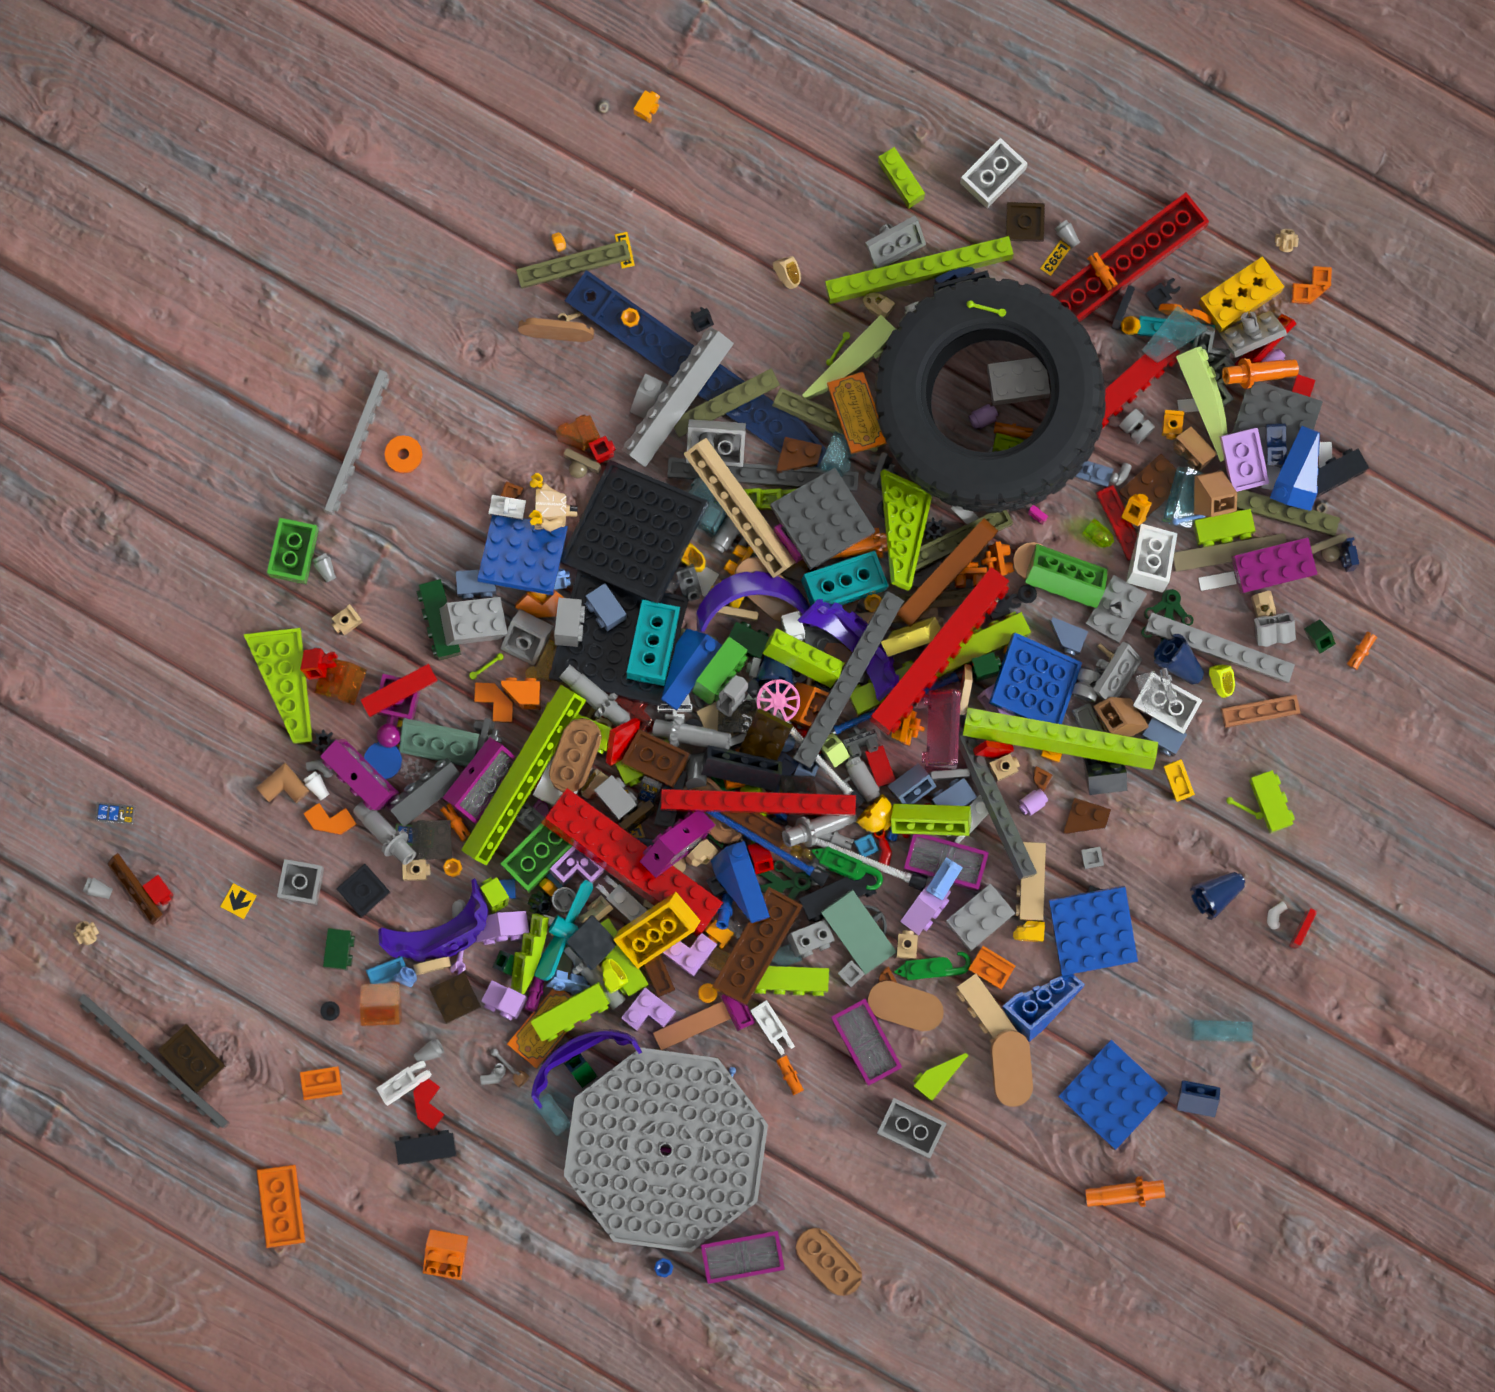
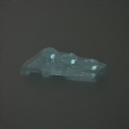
M1177 306L1143 348L1142 352L1158 363L1207 331L1208 328Z

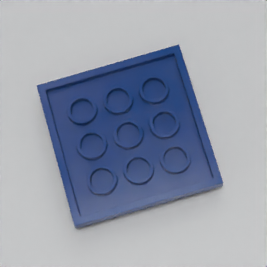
M492 515L478 574V582L553 595L568 526L549 532L545 529L536 530L535 525L530 523L531 519L523 518L521 520Z
M1013 633L989 704L1018 717L1062 725L1082 662L1020 634Z
M1125 886L1049 900L1062 976L1138 962Z
M1110 1040L1058 1097L1116 1150L1164 1099L1168 1092L1117 1044Z

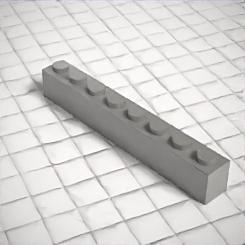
M709 327L703 333L699 343L692 348L691 354L686 361L680 365L676 375L670 379L666 389L660 393L656 403L647 411L646 417L637 425L631 438L625 442L622 451L646 467L734 343L716 329Z

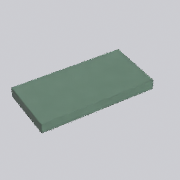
M404 718L399 751L400 753L437 761L448 758L452 764L467 767L477 754L479 734Z
M850 890L821 911L865 975L896 953L894 947L853 890Z

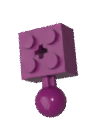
M383 674L379 690L400 679V677ZM420 691L377 713L387 717L386 724L380 726L377 731V740L380 745L392 748L400 742L401 731L397 727L399 719L404 720V718L414 720Z

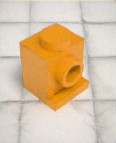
M645 90L634 107V114L651 123V114L654 115L657 112L660 96L653 91L649 93Z
M1164 411L1162 436H1166V439L1175 440L1182 433L1184 411ZM1170 422H1176L1177 426L1171 427Z
M1135 494L1129 498L1122 518L1139 526L1146 521V516L1152 503L1148 501L1146 495Z
M715 919L713 923L709 922L704 931L709 935L708 938L716 944L720 943L719 948L723 950L734 933L728 928L719 929L716 926L717 920Z

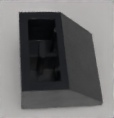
M1083 757L1089 795L1128 791L1125 765Z

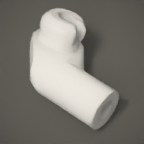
M1283 901L1268 911L1267 924L1271 929L1279 928V916L1288 909Z

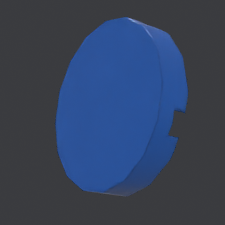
M377 742L371 745L364 754V759L386 780L398 774L401 769L402 756L396 746L386 748ZM364 764L365 768H366L376 779H379V778Z

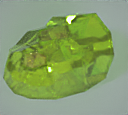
M1095 518L1082 533L1088 541L1099 548L1111 547L1114 543V537L1109 529Z

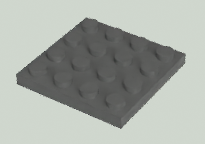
M1260 381L1254 382V385L1245 391L1232 433L1258 428L1264 460L1268 464L1266 424L1286 423L1288 456L1301 426L1314 430L1323 401ZM1272 465L1279 468L1283 467V465Z
M836 468L770 504L774 514L810 570L875 533V529Z

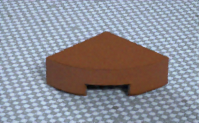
M506 481L500 496L516 499L522 494L524 488Z
M1036 766L1033 773L1034 782L1037 788L1044 792L1053 775Z
M888 966L881 973L878 980L879 983L883 981L897 983Z

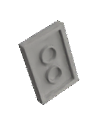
M916 216L894 227L891 224L883 225L879 230L880 235L865 242L875 269L888 266L926 245Z
M1271 310L1257 317L1254 312L1250 311L1251 318H1249V313L1245 312L1241 316L1243 323L1219 333L1221 340L1235 358L1287 335L1286 329Z
M1113 575L1098 607L1093 610L1085 625L1119 644L1147 593Z
M1122 642L1116 649L1110 663L1104 659H1100L1097 662L1096 666L1098 667L1095 668V672L1102 676L1096 681L1093 690L1103 701L1109 697L1119 698L1143 659L1128 643Z

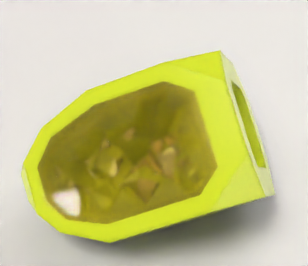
M1222 664L1210 667L1209 676L1216 693L1221 698H1227L1232 695L1235 688V680L1231 665Z
M608 958L603 961L601 970L603 972V981L605 982L604 986L611 994L627 984L628 979L615 960Z

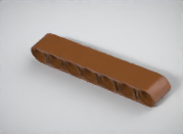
M983 518L899 609L896 615L911 627L998 533V530Z

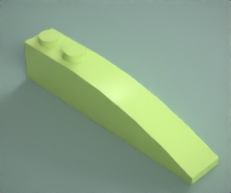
M880 315L802 394V397L809 400L828 391L827 382L854 375L874 357L877 359L882 354L892 331L896 328Z
M1196 347L1176 356L1221 462L1225 460L1219 436L1228 434L1224 407L1215 380L1216 373L1207 361L1209 359L1208 354L1202 347Z

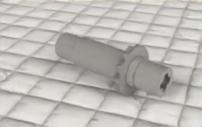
M569 665L559 678L571 687V690L586 699V702L596 710L594 716L597 719L604 716L613 724L619 726L629 715L614 701L617 698L615 693L607 695L573 666Z
M678 716L671 722L656 719L653 726V736L670 740L671 745L676 747L680 743H686L706 748L710 745L729 749L731 743V734L684 724V719Z
M364 801L360 802L354 808L353 813L383 844L381 851L384 855H394L403 865L410 863L415 858L416 852L407 844L408 834L403 830L400 832L396 831L377 810H369L363 804Z
M856 813L854 816L822 815L811 820L803 816L796 820L795 827L782 832V838L787 847L803 843L806 847H811L815 844L816 838L856 823L857 816Z
M568 946L563 950L575 966L571 970L574 974L580 972L590 985L598 981L601 983L611 1001L608 1005L612 1010L626 1000L619 990L610 994L604 986L605 980L599 964L593 970H590Z

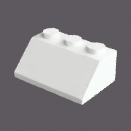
M1152 672L1133 706L1184 734L1202 700Z

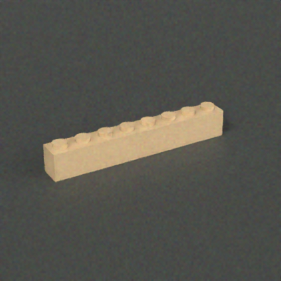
M707 438L684 453L685 457L773 578L796 563Z

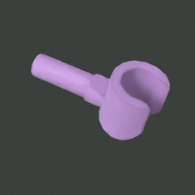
M459 951L457 962L450 967L452 973L458 969L459 975L465 970V964L462 962L464 951Z

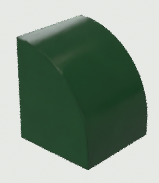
M1320 619L1304 628L1308 639L1319 654L1336 644L1331 630Z
M500 950L492 968L512 977L514 955Z
M581 1053L564 1063L582 1088L598 1077Z

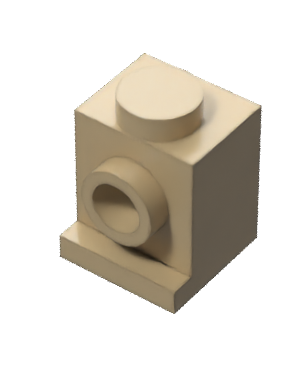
M349 604L332 618L334 623L331 625L337 633L342 632L345 636L363 622ZM344 617L348 618L347 623H342Z
M1011 754L989 763V768L996 782L1018 773L1017 768L1020 767L1015 756L1012 757ZM1007 763L1009 765V769H1003L1002 764Z
M412 860L406 865L402 864L404 881L427 880L428 875H431L430 864H427L426 860ZM415 866L420 867L418 873L413 872Z
M903 930L902 934H898L896 958L916 960L918 935H914L913 931ZM905 941L911 942L909 948L904 946Z

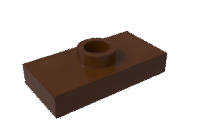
M661 954L644 964L658 998L675 991Z

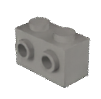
M826 919L792 932L787 936L795 957L802 955V958L813 955L812 951L816 949L823 951L830 948V944L835 941Z

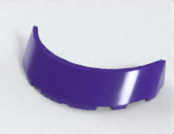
M759 571L753 573L742 572L729 576L720 583H717L705 596L696 611L697 631L705 632L709 622L720 609L730 602L745 596L768 595L777 597L793 605L802 614L809 608V605L796 587L779 576L773 578L770 573ZM806 623V626L814 627V625Z
M817 599L798 619L800 623L811 624L829 632L847 646L851 652H853L868 625L866 621L853 611L851 613L845 611L841 604L836 602L833 604L823 602V599ZM881 643L865 669L873 683L876 699L879 702L899 682V675L895 673L893 667L894 658L893 656H887Z
M476 879L471 880L472 893L467 905L455 918L441 926L417 932H400L380 928L378 929L379 945L392 957L398 958V956L411 958L415 962H425V959L451 957L459 951H464L477 940L480 932L484 930L488 913L487 902Z
M599 1029L579 1034L564 1042L548 1056L540 1067L533 1083L532 1099L539 1109L542 1108L539 1095L548 1085V1072L603 1040L613 1039L620 1046L633 1044L638 1054L642 1053L635 1037L619 1030Z

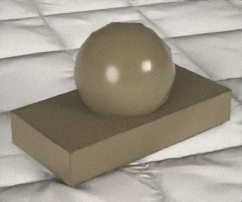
M566 448L563 455L565 459L572 461L569 466V473L572 477L582 478L587 474V470L599 474L601 470L599 463Z
M1343 533L1312 545V554L1321 551L1325 561H1336L1340 555V550L1336 544L1344 542L1347 538L1346 534Z

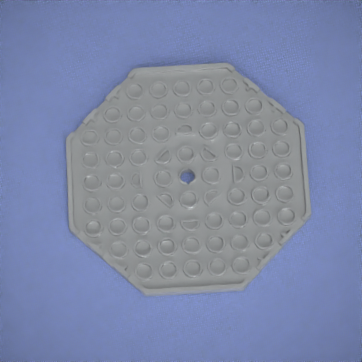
M640 1047L642 1053L638 1054L635 1051L574 1098L564 1177L613 1242L692 1252L757 1203L768 1124L718 1058ZM664 1144L671 1146L672 1150L668 1155H663L660 1152V1148Z

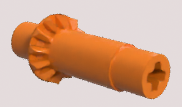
M1242 358L1237 366L1224 367L1222 378L1225 384L1240 383L1244 389H1248L1254 385V382L1297 376L1299 366L1295 359L1251 363L1250 359Z
M874 528L875 533L830 559L860 556L872 551H876L878 558H884L883 552L888 550L886 533H880L879 528Z
M1137 1176L1134 1183L1085 1189L1087 1206H1108L1138 1202L1141 1207H1146V1201L1150 1199L1165 1198L1164 1181L1148 1182L1143 1181L1142 1176Z

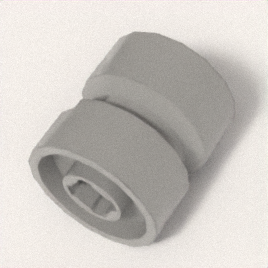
M1136 408L1119 426L1126 433H1131V438L1137 444H1140L1155 429V426L1149 420H1144V415ZM1139 424L1142 425L1138 431L1134 430Z
M1081 668L1077 678L1079 683L1075 684L1072 695L1088 702H1095L1097 694L1093 689L1096 681L1102 675L1092 670Z
M568 887L557 889L552 896V903L556 911L567 915L576 897V893Z

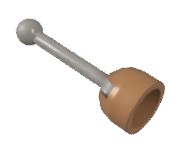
M497 1049L491 1050V1055L496 1056L514 1074L513 1081L519 1088L529 1080L530 1076L526 1072L515 1071L498 1054Z

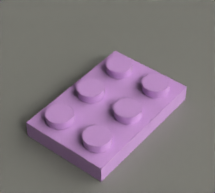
M1258 428L1219 436L1228 479L1236 492L1269 484Z

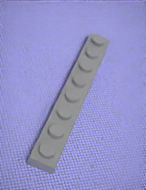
M379 370L329 496L324 509L329 515L333 516L335 511L338 512L340 509V497L347 491L348 483L346 482L349 476L352 477L355 470L353 464L355 459L360 458L362 453L361 444L363 441L366 442L369 431H367L368 426L373 424L376 417L374 411L376 406H380L383 399L381 393L383 389L386 390L390 379H388V374L385 371Z
M1150 613L1145 632L1167 640L1172 639L1171 635L1181 634L1188 642L1190 648L1285 683H1289L1295 664L1155 613Z

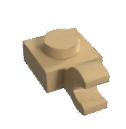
M601 895L587 907L589 911L581 915L579 920L584 923L593 915L600 921L613 908Z

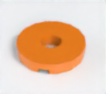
M406 435L397 436L390 440L384 453L388 466L395 472L402 474L414 471L421 464L423 457L422 448L418 441ZM407 450L409 452L408 458L400 459L398 457L399 452Z

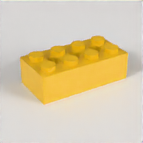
M1262 256L1201 297L1198 304L1206 314L1212 317L1211 322L1220 333L1240 321L1242 314L1245 312L1250 314V311L1253 312L1280 294L1284 289V285ZM1254 282L1259 283L1260 286H1254L1253 284ZM1239 292H1240V293H1243L1245 296H1244V297H1243V296H1240V297H1239V296H1238V293H1239ZM1223 303H1228L1229 308L1227 306L1223 307Z
M674 892L622 927L613 940L638 969L693 933L700 920L679 894Z

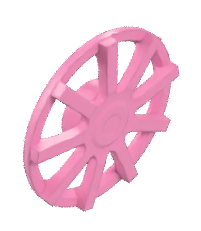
M785 680L767 682L762 686L757 695L758 709L761 708L760 701L770 702V705L763 710L767 711L770 708H774V716H776L777 710H780L784 718L782 720L784 721L793 718L800 706V697L797 689ZM776 683V693L773 694L767 686ZM779 683L788 685L783 693L779 692ZM792 688L795 696L785 697L788 690ZM764 689L771 695V698H761ZM796 699V707L787 704V701ZM784 707L793 710L792 714L788 717L785 714Z

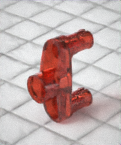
M617 697L614 700L621 708L630 712V714L632 713L635 718L640 720V730L646 733L653 730L654 721L645 712L648 704L630 701L621 697Z

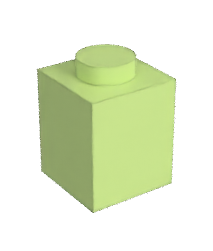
M833 732L828 735L821 751L835 768L848 759L850 755L842 741Z

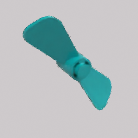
M585 880L581 884L566 919L557 915L553 920L548 932L554 935V937L541 955L534 974L539 979L547 981L554 976L566 945L565 941L578 929V926L573 923L592 893L593 884L590 881Z

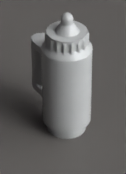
M727 516L711 539L712 543L710 546L721 554L728 549L731 551L735 549L731 544L740 532L729 516ZM743 537L738 544L746 547L748 542Z
M850 756L848 762L845 763L850 777L842 782L850 788L848 782L852 780L861 796L869 803L880 796V789L864 761L859 756L853 758Z

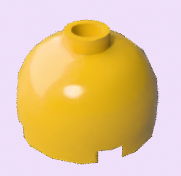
M882 794L874 800L875 803L871 806L869 805L857 819L858 821H856L864 830L871 833L879 832L882 829L886 831L891 826L893 807Z

